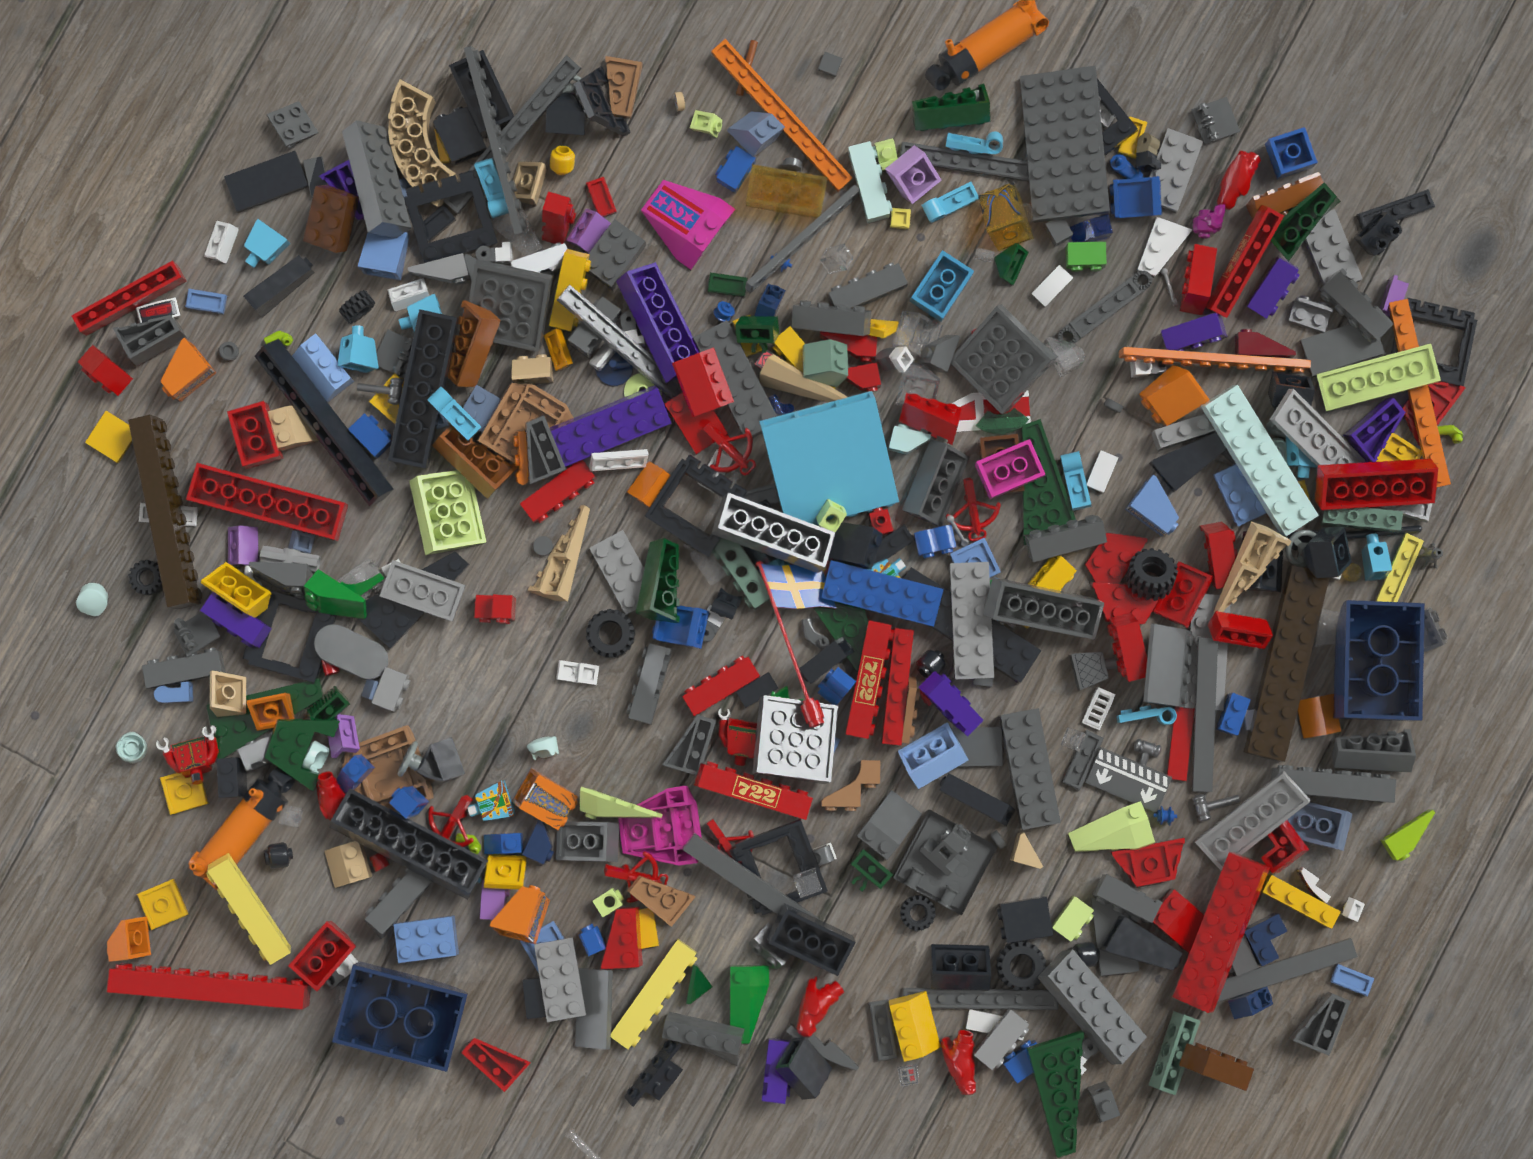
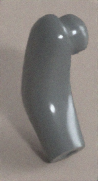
M811 618L803 619L804 637L820 649H825L829 646L828 638L815 631Z

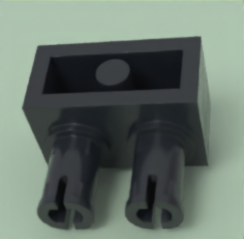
M1381 211L1354 239L1369 255L1376 256L1380 255L1388 247V243L1394 241L1402 233V228L1388 213Z

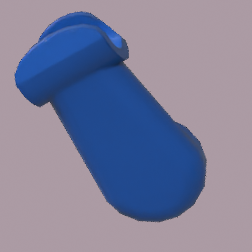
M1117 154L1111 158V168L1127 179L1144 178L1141 170H1137L1125 156Z

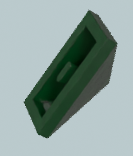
M1015 243L995 256L1000 278L1014 286L1029 251Z
M693 964L686 1004L693 1003L713 987L697 964Z

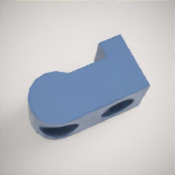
M181 682V688L159 686L154 691V697L158 702L162 703L193 702V682Z

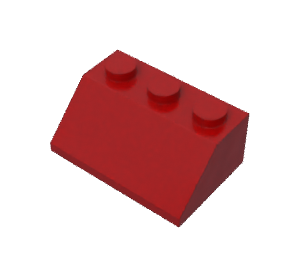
M714 347L672 363L692 417L734 402Z
M326 921L288 966L318 992L356 948V945L333 921Z

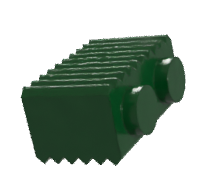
M333 686V689L327 691V694L322 696V699H319V701H316L313 707L307 709V713L311 720H332L347 708L350 702L336 686Z

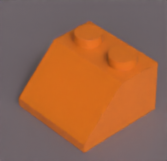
M147 916L121 920L107 941L109 962L151 955Z

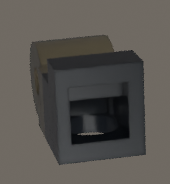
M1143 133L1137 142L1136 167L1143 172L1161 169V161L1157 160V150L1160 147V141L1149 133Z

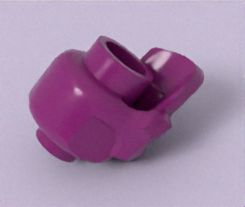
M1219 204L1215 206L1214 211L1199 210L1198 216L1193 219V232L1199 234V238L1208 239L1210 235L1220 232L1225 214V205Z

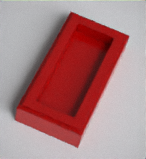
M604 176L586 182L596 212L602 217L617 213Z

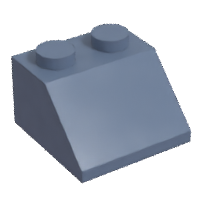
M751 111L729 127L727 131L754 157L776 141L785 126L771 113Z

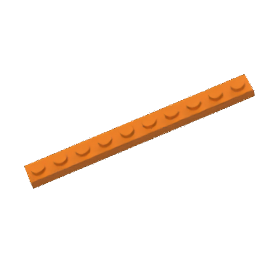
M726 39L711 51L712 55L766 113L773 114L785 126L783 132L838 192L853 179Z
M1408 299L1389 302L1388 310L1393 322L1392 327L1398 352L1419 347ZM1428 385L1407 390L1423 459H1432L1439 468L1437 488L1450 485L1451 482Z
M1123 347L1119 350V358H1124L1126 362H1135L1136 359L1143 360L1144 363L1162 361V364H1174V362H1181L1183 366H1191L1192 363L1199 364L1200 367L1218 365V368H1230V366H1237L1239 370H1246L1248 367L1255 368L1256 371L1274 369V372H1285V370H1292V373L1296 374L1304 373L1305 370L1311 367V360L1133 347Z

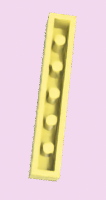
M227 853L210 863L206 873L212 883H216L221 898H226L229 903L228 908L232 914L236 913L241 928L243 930L247 929L250 934L248 935L253 945L257 944L259 947V954L264 961L267 960L271 965L290 954V944L230 854Z
M677 939L611 1032V1038L627 1049L637 1045L641 1039L638 1036L642 1030L647 1031L652 1023L650 1021L652 1015L659 1014L663 1008L662 1001L665 998L669 999L675 991L672 988L676 982L680 984L686 975L684 973L686 967L689 966L691 968L697 960V957H695L697 952L680 939Z

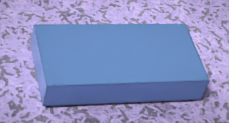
M188 289L185 307L224 314L227 295Z
M1336 964L1330 982L1368 997L1374 978Z

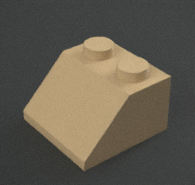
M541 354L536 355V358L528 359V356H519L517 360H512V381L519 384L554 383L551 357Z
M285 406L268 411L277 447L281 451L319 441L293 406Z
M354 841L324 851L335 888L373 877L364 845Z

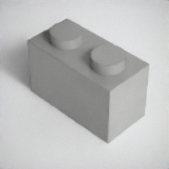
M385 667L372 703L394 712L400 709L404 698H401L402 694L408 690L411 680H408L409 675Z

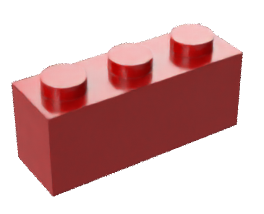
M1215 611L1208 623L1213 641L1265 649L1273 636L1266 619Z

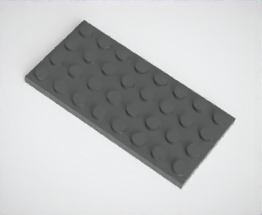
M1096 66L1020 76L1033 222L1110 213Z

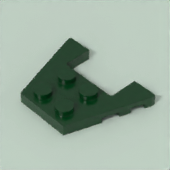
M277 719L264 757L308 789L314 791L319 773L301 768L314 732L334 737L340 721L339 719Z

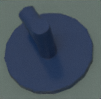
M616 352L601 371L596 370V373L603 383L609 386H618L629 380L633 373V366Z

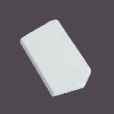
M216 221L204 256L227 263L239 229L229 223Z
M424 278L388 289L394 311L405 309L409 305L430 296Z
M604 343L590 360L589 364L596 370L601 371L616 351L607 343Z

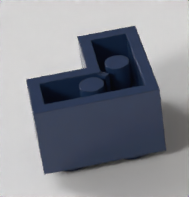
M1272 913L1247 926L1244 934L1259 966H1264L1279 958L1271 940L1287 932V929L1277 913Z

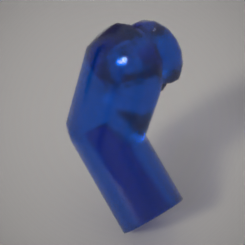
M776 394L768 398L776 414L784 415L794 412V406L790 403H780Z

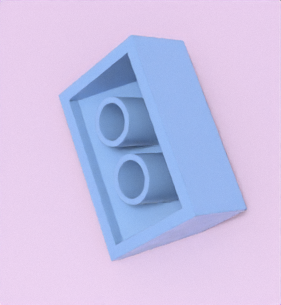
M316 333L301 344L292 355L327 402L354 382L346 370L338 366V360Z
M948 722L898 750L909 776L918 789L968 761L961 744Z

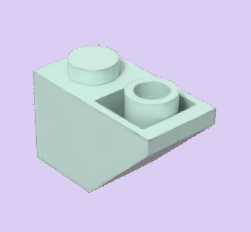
M898 424V426L893 428L888 450L907 455L929 442L931 434H928V431L924 429L915 431L909 429L907 425Z

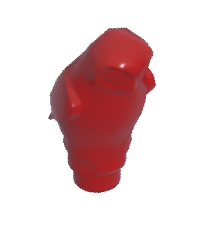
M1240 150L1227 168L1221 180V189L1217 200L1218 205H1225V210H1231L1235 206L1237 199L1248 193L1252 177L1261 162L1260 157L1256 153H1247Z
M326 771L318 775L316 788L320 810L324 818L331 821L346 794L340 788L333 773Z
M817 977L808 979L805 994L800 1004L796 1027L797 1032L801 1036L811 1037L817 1030L816 1025L824 1019L830 1006L838 1002L839 997L844 994L843 988L837 981L825 984L821 989H817Z
M959 1030L953 1043L949 1037H944L940 1046L950 1075L955 1080L961 1094L973 1095L976 1092L973 1033L967 1030Z

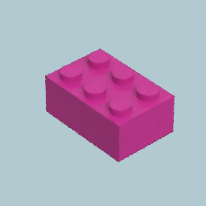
M1030 439L975 463V467L990 500L1045 476V472Z

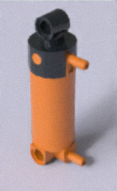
M1019 0L1013 4V7L960 42L953 44L951 39L946 40L945 45L947 49L938 55L941 65L934 64L930 66L925 73V78L939 91L946 89L951 81L956 86H960L1033 36H1038L1044 32L1049 25V20L1038 10L1035 0Z
M279 767L273 769L269 774L268 783L259 778L254 782L240 803L200 852L196 851L190 859L188 865L194 875L202 877L215 890H217L218 886L215 882L212 883L206 874L208 872V865L227 853L230 854L237 865L268 825L275 820L287 805L288 800L282 793H286L293 787L295 779Z

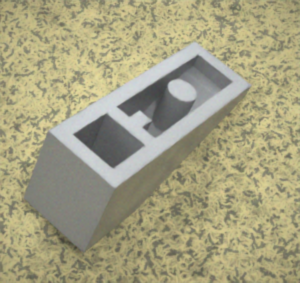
M463 253L408 267L411 275L456 283V285L466 283L467 279H471Z

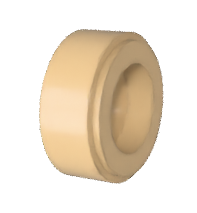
M675 92L677 112L684 111L685 101L683 93Z

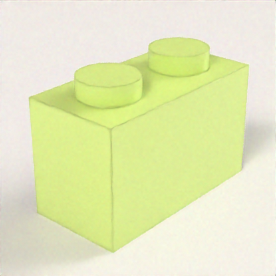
M1072 896L1052 923V928L1069 941L1077 940L1082 933L1080 929L1084 923L1088 924L1094 916L1092 912L1094 910L1077 897Z

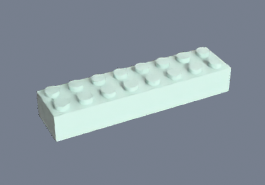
M1232 385L1201 405L1205 415L1279 534L1287 536L1319 516L1238 385Z

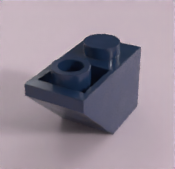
M768 283L754 316L776 317L786 290Z
M1267 986L1228 1000L1234 1019L1253 1016L1273 1005L1272 996Z

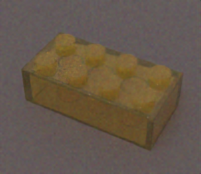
M752 164L746 207L817 219L822 214L828 177Z

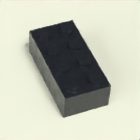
M484 50L479 51L481 56L479 64L486 74L484 82L491 93L489 101L496 111L497 116L494 117L496 125L498 124L500 129L503 130L512 120L514 114ZM467 58L450 64L449 67L482 138H486L488 135Z
M784 903L767 935L769 944L836 976L840 974L856 943L852 935Z

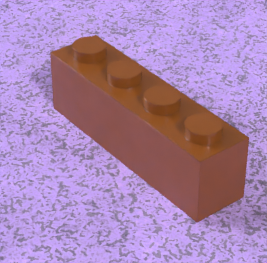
M1317 172L1295 181L1294 185L1291 183L1285 184L1278 188L1277 192H1274V189L1261 196H1253L1246 204L1252 220L1261 205L1267 206L1284 216L1288 214L1289 211L1324 183L1320 173Z
M462 300L461 307L464 308L463 316H459L458 324L461 326L459 335H455L456 352L452 353L448 378L456 386L475 387L501 320L490 310Z
M452 425L432 445L487 499L518 468L515 464L512 463L511 465L506 462L504 457L499 454L495 455L488 451V447L483 444H477L472 441V438L467 440Z

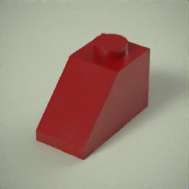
M877 362L848 368V377L845 380L859 390L876 392L878 391L877 388H881Z

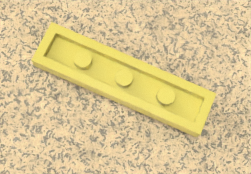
M1408 533L1404 534L1391 564L1392 571L1385 578L1375 601L1398 602L1423 545V540Z

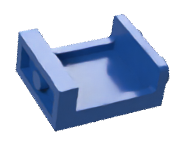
M1160 176L1113 180V184H1110V195H1114V203H1111V214L1115 215V218L1162 215Z
M679 605L677 607V616H680V623L656 621L652 630L653 639L701 649L709 611Z

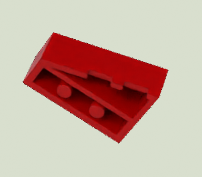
M548 191L542 209V222L546 223V226H542V231H544L542 235L543 241L553 244H563L565 242L570 223L574 224L576 218L575 209L569 197Z
M1194 244L1192 251H1188L1186 261L1189 264L1188 267L1186 266L1184 278L1186 279L1182 287L1181 294L1183 295L1179 311L1202 316L1211 295L1217 248Z
M906 393L899 422L919 431L925 429L932 433V437L937 438L940 436L947 439L948 444L953 445L962 407L952 403L939 402L932 398L920 397L918 394Z
M1222 521L1200 525V530L1205 533L1206 543L1203 544L1204 549H1207L1209 573L1214 577L1212 585L1216 589L1224 588L1238 555L1237 550L1233 546L1235 533Z
M639 907L616 909L601 969L634 968L643 965Z
M476 1038L461 1052L503 1092L511 1086L531 1063Z

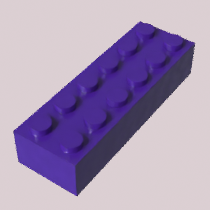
M656 262L627 271L616 280L618 287L665 382L676 380L678 378L672 363L700 353L698 346Z
M654 385L552 426L550 431L566 467L590 457L591 453H600L669 425L671 420L659 389Z

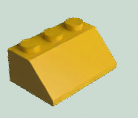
M227 562L201 580V584L252 617L256 618L268 608L271 592Z
M926 991L889 1000V1007L904 1062L924 1057L941 1047Z

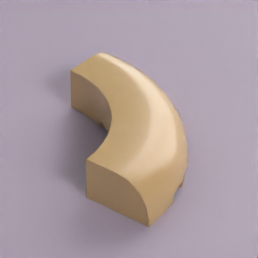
M400 79L394 90L390 113L388 114V134L394 159L401 173L412 187L419 185L420 191L423 192L422 184L435 180L438 181L439 187H441V179L456 175V173L442 164L434 154L430 143L429 123L436 102L429 94ZM444 199L430 203L440 207L444 203Z

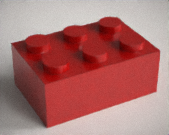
M265 401L227 411L241 464L246 469L284 459L282 451L277 447L268 411H270L269 404Z
M1132 613L1109 618L1110 624L1107 625L1109 635L1114 640V643H1111L1114 654L1118 658V661H1116L1118 672L1128 682L1146 678L1147 655L1139 621Z

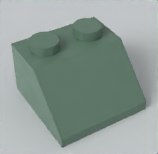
M829 339L802 346L803 378L837 388L848 377L847 344Z

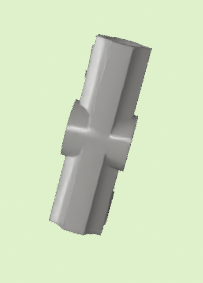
M263 546L260 553V562L308 564L312 572H316L319 569L321 556L302 553L299 550L289 548L279 549Z

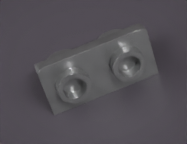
M1306 296L1297 297L1293 301L1287 322L1324 333L1330 314L1333 313L1334 309L1325 302L1316 303Z
M1432 608L1426 609L1424 614V652L1447 643L1446 639L1448 638L1444 628L1439 626L1438 621L1440 619L1437 612L1433 611Z
M768 923L751 940L749 945L756 954L761 955L766 960V964L769 967L778 970L792 954L769 944L767 935L772 926Z

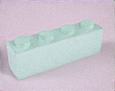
M869 141L848 147V155L856 184L859 188V195L867 223L889 218L892 206L890 200L887 201L885 197L887 187L885 182H881L882 169L880 164H876L875 158L878 156L875 146H871Z

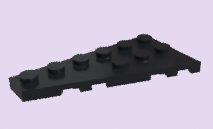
M454 551L422 570L455 581L470 564ZM380 593L365 600L367 617L365 619H358L392 649L425 612L380 597Z

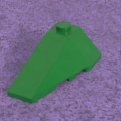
M768 965L730 966V1025L745 1029L742 1044H750L769 987Z

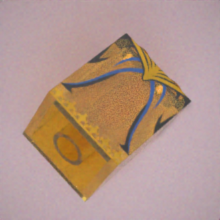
M1014 182L978 195L987 233L998 251L1009 248L1015 243L1020 244L1034 239L1019 191Z

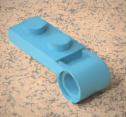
M994 131L989 133L985 140L948 133L946 147L955 151L960 149L967 150L971 154H998L1003 148V136L999 132ZM996 140L999 142V144L993 146L990 144V142Z
M493 157L475 163L474 166L487 197L491 216L496 218L508 214V207Z
M969 182L939 198H933L921 206L929 222L932 223L978 201L979 198L972 182Z
M442 387L438 388L427 399L467 440L482 428Z
M1079 451L1060 455L1073 511L1092 507Z
M1151 705L1139 707L1140 711L1132 712V709L1120 711L1121 715L1116 716L1117 723L1156 716L1158 722L1163 725L1172 724L1177 718L1176 711L1173 708L1151 709ZM1165 710L1171 714V719L1168 722L1162 718V713Z

